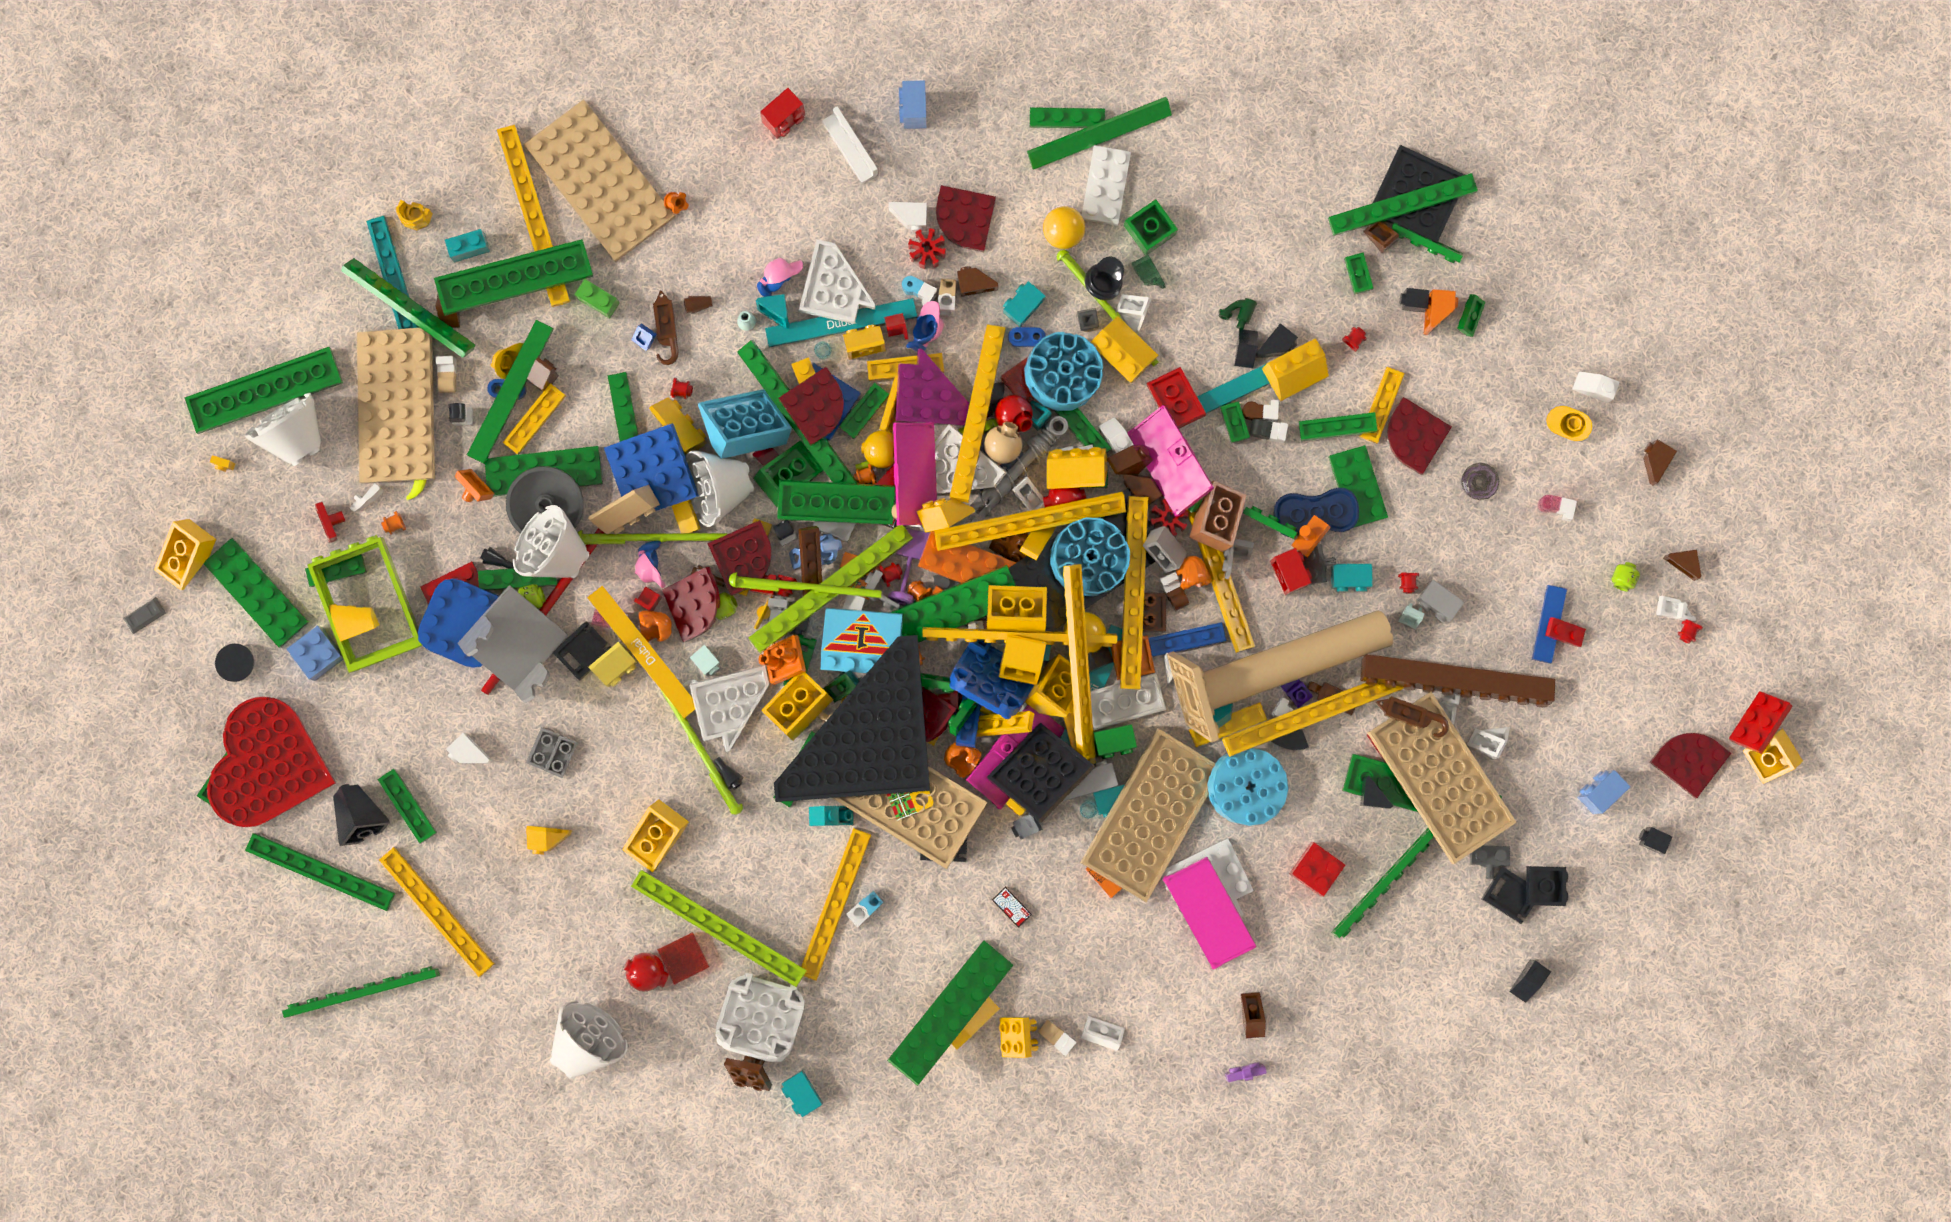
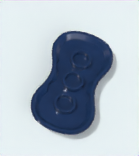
M1334 488L1317 496L1289 493L1277 500L1274 506V517L1278 518V523L1284 526L1288 523L1296 527L1295 532L1299 534L1300 528L1307 525L1314 515L1331 527L1330 531L1345 532L1357 524L1359 505L1354 493L1346 488Z

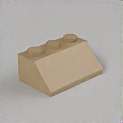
M646 485L632 490L588 518L604 533L610 534L614 532L616 535L625 530L624 526L628 523L631 526L639 522L640 516L645 515L647 517L656 512L654 508L660 504L650 486Z

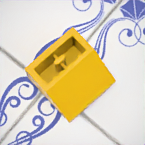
M1008 634L1001 660L999 677L1037 685L1046 642Z

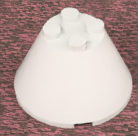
M304 394L306 398L302 400L296 398L279 407L260 420L261 424L256 428L254 426L246 432L245 437L285 462L292 463L293 466L302 462L303 457L307 454L311 456L320 450L321 439L312 394Z
M691 451L686 455V460L699 494L698 497L692 498L691 502L695 513H698L702 518L699 521L707 527L714 526L753 492L754 487L749 480V467L746 462L742 463L731 458L720 459L718 455L700 451Z
M555 505L547 506L545 508L547 510L543 513L537 512L521 532L514 549L517 552L516 560L513 559L514 569L522 576L575 578L583 562L588 559L589 552L586 550L585 544L563 509Z
M578 1000L569 1001L563 1005L558 1015L550 1062L562 1070L568 1078L575 1079L578 1076L620 1061L627 1052V1040H623L621 1035L623 1030L619 1024L603 1009L589 1002L581 1004L578 1003Z

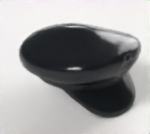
M1108 256L1099 261L1098 264L1091 266L1084 279L1087 291L1099 300L1108 301L1117 297L1123 285L1124 266L1122 262L1115 257Z

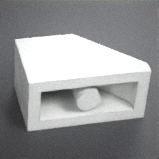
M889 202V211L907 229H911L912 232H916L919 229L926 230L927 203Z
M1579 372L1572 390L1609 403L1614 399L1620 382L1600 374Z
M1115 417L1098 426L1106 442L1111 447L1113 454L1133 445L1127 432Z
M462 733L446 749L449 752L448 757L455 763L491 764L493 762L466 733Z

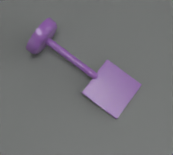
M908 528L906 530L913 537V540L898 550L896 554L908 557L901 590L892 591L887 597L902 606L914 602L913 596L905 593L912 559L920 560L930 534Z

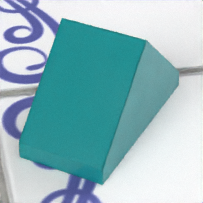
M785 294L760 297L755 300L757 310L782 327L789 328Z
M1029 397L1027 401L1033 410L1032 426L1039 431L1051 418L1052 413Z

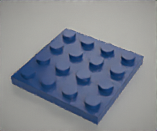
M673 423L604 447L621 497L634 489L649 485L660 504L654 508L655 511L699 496Z

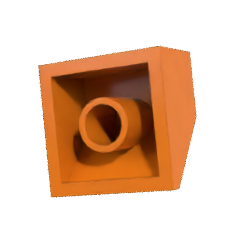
M1433 289L1429 293L1428 309L1425 311L1424 335H1428L1457 309L1458 297H1456V291Z

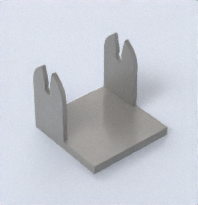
M509 585L458 642V645L464 654L473 656L513 689L521 701L527 703L535 698V687L537 685L545 687L548 682L550 673L543 663L568 634Z

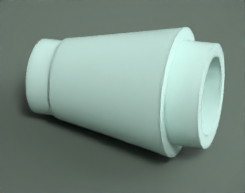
M743 311L737 319V324L742 330L749 331L755 327L756 318L752 313Z

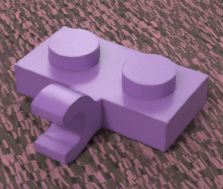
M1254 1062L1242 1066V1069L1240 1066L1229 1068V1072L1225 1073L1228 1082L1241 1079L1249 1081L1253 1080L1254 1076L1267 1074L1263 1064L1260 1065L1259 1062Z

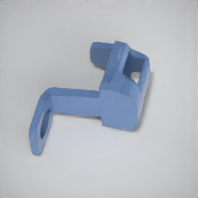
M824 534L820 537L822 565L832 564L838 556V551L842 549L841 540L835 539L832 534ZM794 548L789 552L792 568L797 569L801 567L800 548ZM795 553L799 555L798 563L795 561Z

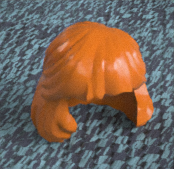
M1197 556L1186 557L1180 568L1175 570L1178 576L1182 575L1180 588L1183 590L1189 589L1194 585L1202 587L1211 583V575L1205 563Z
M648 610L639 612L640 633L648 643L657 638L658 642H662L670 637L672 622L665 613Z
M954 742L945 751L944 761L947 766L956 771L960 778H965L968 775L970 776L975 767L980 763L981 752L973 747L957 746L956 742Z

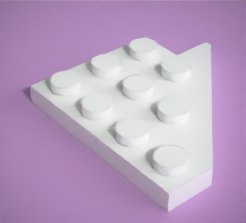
M816 240L799 312L855 324L859 306L875 310V304L837 245L832 242Z
M950 424L935 441L937 494L951 492L963 434ZM981 450L972 490L995 488L1007 473Z
M764 665L689 684L703 741L722 736L725 751H730L769 686Z
M1228 838L1167 867L1161 877L1162 881L1164 876H1168L1207 856L1240 916L1243 915V912L1236 899L1253 892V888Z

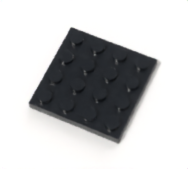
M1399 145L1372 203L1461 177L1465 174ZM1458 198L1385 221L1390 224L1395 222L1399 226L1410 229L1416 234L1438 243Z
M1039 723L987 776V779L1039 823H1042L1095 767L1042 723Z

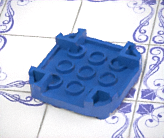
M452 578L444 580L435 589L419 625L418 641L429 651L472 668L481 667L482 664L473 656L464 654L458 642L497 600L499 595L465 582L462 579Z
M983 640L969 642L951 673L950 688L994 713L1001 715L1004 719H1011L1012 716L1020 711L1034 684L1000 678L999 673L1003 652L991 646L992 643H987Z

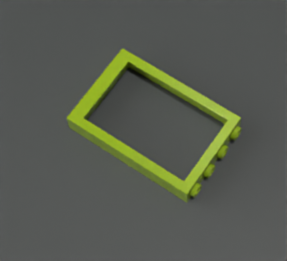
M377 535L366 538L367 542L359 544V542L350 544L347 550H334L330 552L331 556L325 558L323 556L311 559L312 563L307 564L349 673L423 646L418 641L419 627L384 537L378 538ZM379 548L413 637L356 658L349 639L340 642L329 608V605L335 603L321 569Z

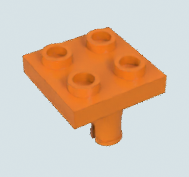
M792 635L778 641L759 656V663L767 666L771 684L776 685L806 672L799 636Z

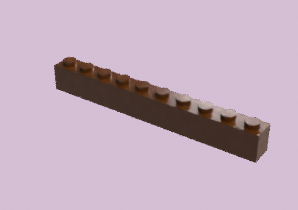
M1366 654L1361 661L1360 681L1366 682L1367 685H1377L1378 683L1385 684V687L1388 688L1401 686L1405 690H1415L1416 688L1423 689V692L1426 693L1439 691L1443 695H1453L1454 693L1461 694V697L1464 698L1477 696L1481 700H1491L1493 698L1503 703L1516 701L1519 705L1531 703L1541 708L1548 707L1555 701L1556 679L1369 654Z

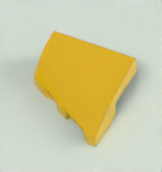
M329 605L331 617L340 642L380 625L372 607L360 608L353 605Z

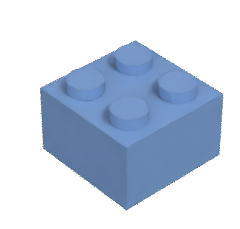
M925 80L902 81V87H899V104L903 105L899 106L900 123H904V129L927 128Z
M318 625L287 648V651L307 678L316 681L344 660L338 646L326 630Z
M1615 770L1600 771L1593 777L1595 781L1592 784H1586L1580 789L1579 792L1581 794L1577 798L1592 814H1603L1630 786Z

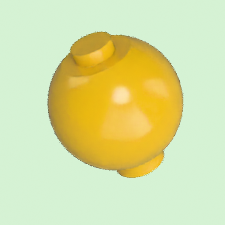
M886 430L875 431L862 443L861 452L869 464L876 468H888L894 465L893 433Z

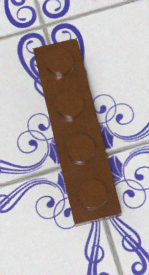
M819 527L799 528L802 583L820 584L823 580ZM812 589L802 590L803 596L810 592Z

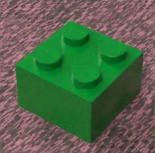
M1156 199L1124 222L1125 229L1145 256L1173 238L1178 231Z
M1132 724L1093 733L1097 757L1101 756L1102 760L1112 758L1114 753L1118 752L1121 755L1131 754L1133 749L1137 748Z

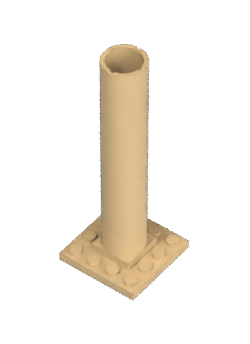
M1377 610L1204 672L1201 667L1176 652L1167 653L1185 724L1210 742L1219 740L1217 734L1219 733V727L1213 719V715H1215L1214 709L1392 646L1393 634L1390 633L1391 627L1383 612Z

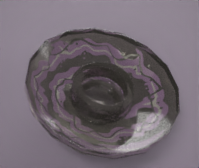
M1481 462L1467 467L1461 479L1464 492L1475 500H1486L1492 497L1498 490L1500 482L1495 469ZM1477 479H1480L1482 481L1481 486H1478L1476 484Z

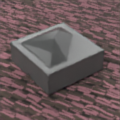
M1096 308L1077 311L1080 331L1099 327Z

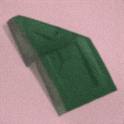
M1149 255L1132 262L1133 269L1140 280L1144 281V285L1149 286L1151 284L1159 286L1161 289L1166 288L1161 275Z

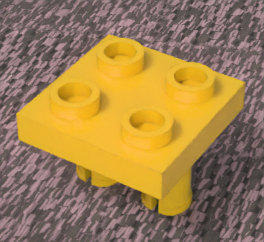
M1000 1017L999 1029L1001 1032L1002 1057H1032L1031 1051L1038 1050V1046H1032L1033 1044H1038L1037 1039L1030 1038V1031L1034 1032L1037 1030V1026H1031L1037 1024L1035 1019L1029 1020V1017Z

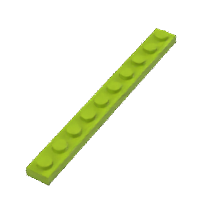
M903 525L895 527L820 584L841 587L852 586L912 541L913 537ZM812 589L748 637V639L761 654L840 594L814 593Z
M640 870L631 885L637 891L793 986L797 987L805 975L806 969L645 871Z

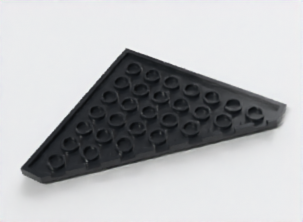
M918 635L898 636L774 782L775 802L930 791Z

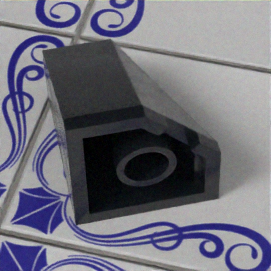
M344 784L333 795L340 846L361 843L365 837L372 833L374 835L382 833L390 823L387 816L358 784Z

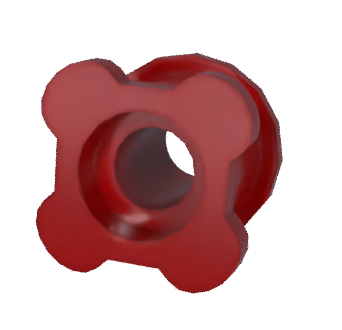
M1352 327L1351 332L1348 336L1345 335L1342 341L1356 352L1359 349V345L1367 340L1365 337L1366 332L1360 327Z
M674 377L670 396L672 398L676 396L684 397L687 400L688 396H692L693 386L690 385V381H687V383L680 382Z
M892 562L886 568L878 567L880 572L883 573L881 578L887 587H890V582L896 579L901 580L900 575H903L899 564L895 565Z
M1402 572L1398 574V577L1401 578L1399 589L1403 590V593L1406 594L1415 593V590H1418L1416 578L1419 576V573Z
M778 574V579L781 581L797 582L795 578ZM779 588L777 595L788 598L789 595H793L792 589Z
M1685 619V621H1682L1684 626L1681 632H1678V636H1680L1679 639L1690 644L1696 641L1697 632L1702 630L1703 627L1691 620Z

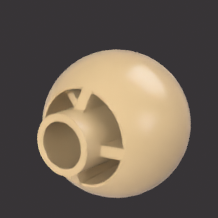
M1006 421L1002 426L992 428L984 440V449L987 456L998 465L1014 461L1022 450V439L1017 432L1018 427L1011 422Z

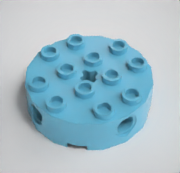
M1055 332L1042 338L1029 354L1024 368L1025 381L1032 396L1043 406L1057 411H1070L1085 405L1100 387L1103 376V363L1096 347L1083 336L1065 332Z
M1086 517L1070 523L1057 535L1051 548L1050 564L1055 578L1065 588L1063 566L1081 564L1084 596H1097L1111 590L1124 578L1129 567L1130 549L1124 536L1120 533L1121 531L1114 524L1101 518ZM1089 553L1093 558L1091 561H1089V558L1086 556Z
M1255 748L1229 757L1228 753L1220 757L1215 763L1207 783L1209 800L1216 812L1230 822L1246 826L1264 824L1277 816L1286 802L1289 789L1287 775L1280 762L1268 752ZM1250 784L1249 790H1246L1245 787Z

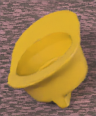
M524 343L513 344L505 349L498 350L494 354L490 365L495 369L498 377L506 379Z
M1557 406L1547 415L1548 428L1553 433L1569 440L1582 441L1592 431V421L1589 416L1571 407Z

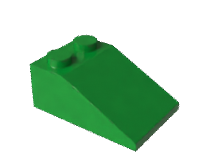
M800 440L762 467L753 479L774 505L778 507L779 480L811 481L824 470Z

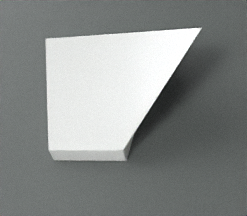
M1122 294L1116 312L1120 314L1124 322L1138 335L1151 299Z
M1510 727L1484 730L1475 728L1467 746L1492 760L1498 759L1508 741Z

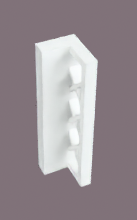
M838 106L833 108V114L822 120L861 184H864L878 175L877 168Z

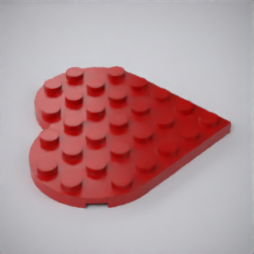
M255 697L239 704L227 718L223 731V743L228 755L223 757L211 771L209 783L207 784V795L212 809L222 820L239 827H255L274 819L331 787L336 782L293 708L276 698Z

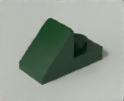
M850 670L847 672L843 671L823 689L836 703L849 695L859 683V680Z

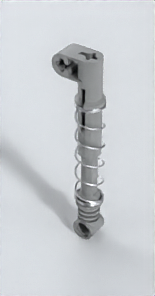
M1060 416L1054 417L1044 426L1045 429L1038 433V436L1028 439L1029 449L1020 459L1017 457L1018 461L1006 471V475L995 488H986L982 493H978V498L970 505L975 509V512L950 527L963 525L970 517H973V519L969 523L983 521L985 517H989L992 509L997 504L1003 503V498L1009 491H1013L1011 486L1013 484V487H1015L1013 481L1018 476L1022 478L1027 477L1026 468L1029 464L1038 465L1040 463L1039 457L1045 458L1048 455V450L1053 446L1052 443H1056V440L1067 431L1068 423L1066 419ZM1054 422L1061 423V431L1058 432L1053 429ZM1037 457L1038 463H1033L1032 461ZM1025 471L1026 476H1021L1020 474ZM984 503L985 506L983 507V509L980 512L977 511V509Z

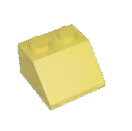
M617 642L592 663L589 668L607 687H614L621 682V676L625 673L630 674L637 668L635 665L638 662L623 644Z

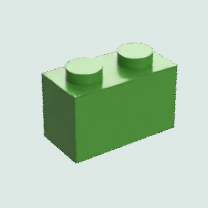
M586 279L583 280L574 294L578 300L609 319L620 304L616 297Z

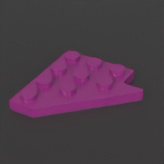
M918 349L917 365L898 364L896 421L913 423L933 422L934 424L965 426L970 403L923 349Z

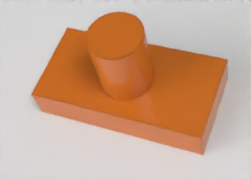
M472 469L457 471L454 477L466 488L462 495L464 501L472 502L474 498L477 501L492 499L494 492Z
M1314 515L1307 525L1300 528V534L1291 546L1296 548L1297 551H1301L1308 558L1331 527Z

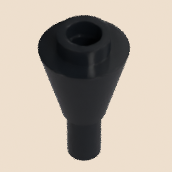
M492 547L484 548L480 557L483 560L482 564L503 566L507 569L514 568L513 562L506 560Z
M720 757L714 760L721 770L728 789L733 788L735 790L742 785L744 778L742 775L727 766Z

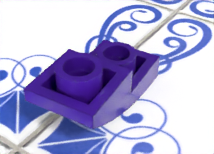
M1300 679L1280 686L1297 708L1313 697Z

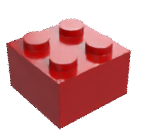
M786 88L760 111L762 123L778 139L781 136L785 137L794 124L798 125L804 120L805 110L799 98L789 88Z
M1296 548L1279 554L1270 560L1285 596L1311 584L1312 575L1308 568L1305 569L1302 563L1304 562V557L1301 551H1297Z
M1311 842L1289 874L1319 896L1324 897L1346 865L1315 842Z

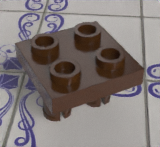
M1029 532L993 539L989 549L1017 563L1027 556L1020 552V549L1027 539Z
M1144 593L1143 632H1166V593Z
M745 1055L742 1061L726 1058L724 1066L736 1086L742 1088L747 1086L757 1091H770L773 1085L763 1068L764 1060Z

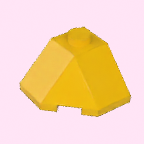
M527 826V849L533 850L532 854L544 855V851H551L570 836L572 830Z

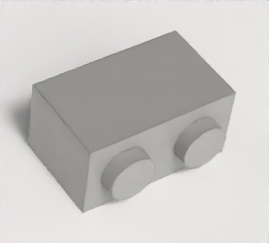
M1166 526L1151 530L1143 544L1146 551L1165 573L1179 569L1187 555L1186 550Z
M1435 580L1428 583L1417 599L1423 609L1433 611L1436 614L1435 617L1441 622L1452 621L1465 603Z

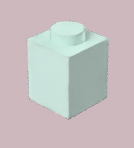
M705 645L690 657L706 676L708 674L712 676L720 669L718 666L721 663Z

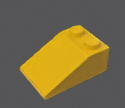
M190 519L173 521L154 570L177 588L184 590L210 556L216 539Z
M658 799L648 807L622 850L651 872H654L680 838L689 821Z
M990 997L987 998L952 1042L956 1050L1000 1009Z

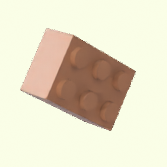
M1212 481L1214 489L1205 495V498L1198 507L1189 538L1223 552L1234 545L1247 495L1219 482Z

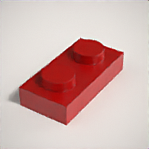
M1550 617L1545 636L1575 647H1582L1586 629Z

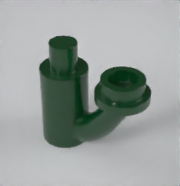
M1249 298L1237 300L1225 309H1219L1218 316L1223 320H1229L1233 315L1231 312L1241 308L1236 319L1238 321L1236 327L1243 330L1245 324H1249L1257 302Z

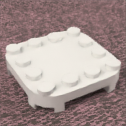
M745 973V975L732 980L728 986L716 1026L717 1043L729 1051L768 1062H782L792 1050L803 1015L805 1000H803L797 987L793 985L787 987L753 977V974Z

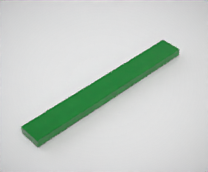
M1163 97L1028 150L1027 154L1032 169H1037L1094 145L1172 116L1168 98Z
M535 320L467 456L483 464L486 463L528 381L527 378L537 357L540 358L554 328Z
M252 833L245 849L246 852L385 911L389 910L396 894L256 833Z

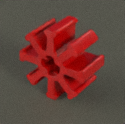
M929 228L928 238L925 239L922 235V230L919 229L915 234L920 243L909 239V249L916 250L909 253L910 259L914 262V260L922 256L919 262L921 269H926L927 259H930L933 268L939 266V260L934 255L940 256L943 259L946 256V248H938L941 245H945V239L940 235V238L932 241L933 236H935V229ZM930 246L929 252H925L923 247Z
M1163 499L1161 504L1164 511L1157 508V505L1151 511L1152 514L1154 513L1161 517L1151 518V526L1162 524V527L1166 526L1171 534L1176 537L1177 533L1174 526L1181 529V532L1185 530L1187 524L1180 522L1178 519H1187L1189 516L1188 510L1176 517L1169 508L1166 499ZM1167 514L1174 518L1171 523H1168V520L1165 521Z

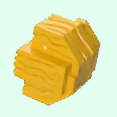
M400 200L396 207V213L401 223L405 227L416 231L428 226L433 215L430 209L416 202H412L410 205Z

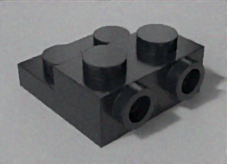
M1526 866V905L1566 906L1568 901V892L1566 891L1568 872L1566 867Z

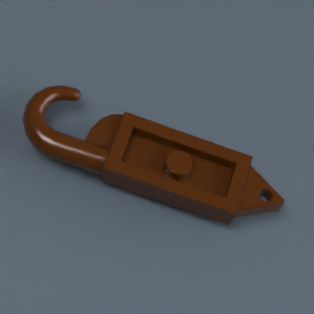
M660 290L656 301L653 303L657 339L662 346L671 348V358L664 360L660 354H656V357L661 364L671 365L676 362L679 355L673 303Z
M1392 696L1389 699L1375 702L1384 712V716L1417 728L1427 727L1432 720L1441 723L1443 729L1440 733H1434V737H1443L1449 730V724L1445 717L1426 708Z

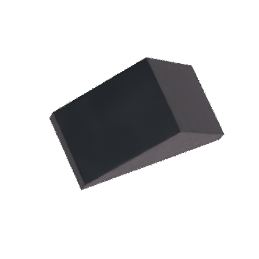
M1239 329L1234 366L1253 369L1258 347V331Z
M1102 646L1098 651L1088 653L1089 673L1114 662L1108 647Z
M1364 777L1360 806L1391 809L1393 805L1371 777Z

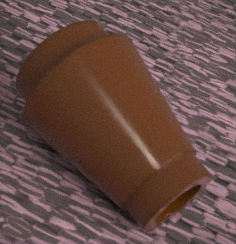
M688 296V298H684L686 313L694 314L713 307L711 296Z

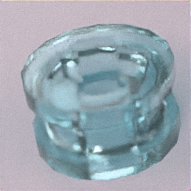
M825 341L818 342L814 348L815 355L821 360L829 358L832 353L831 346ZM821 346H824L825 349L828 348V351H825V355H822L821 352L818 353Z
M1087 801L1080 806V814L1084 818H1093L1097 813V807L1093 802ZM1087 804L1090 805V808H1094V812H1091L1092 815L1090 816L1083 812V807L1086 808L1085 805Z

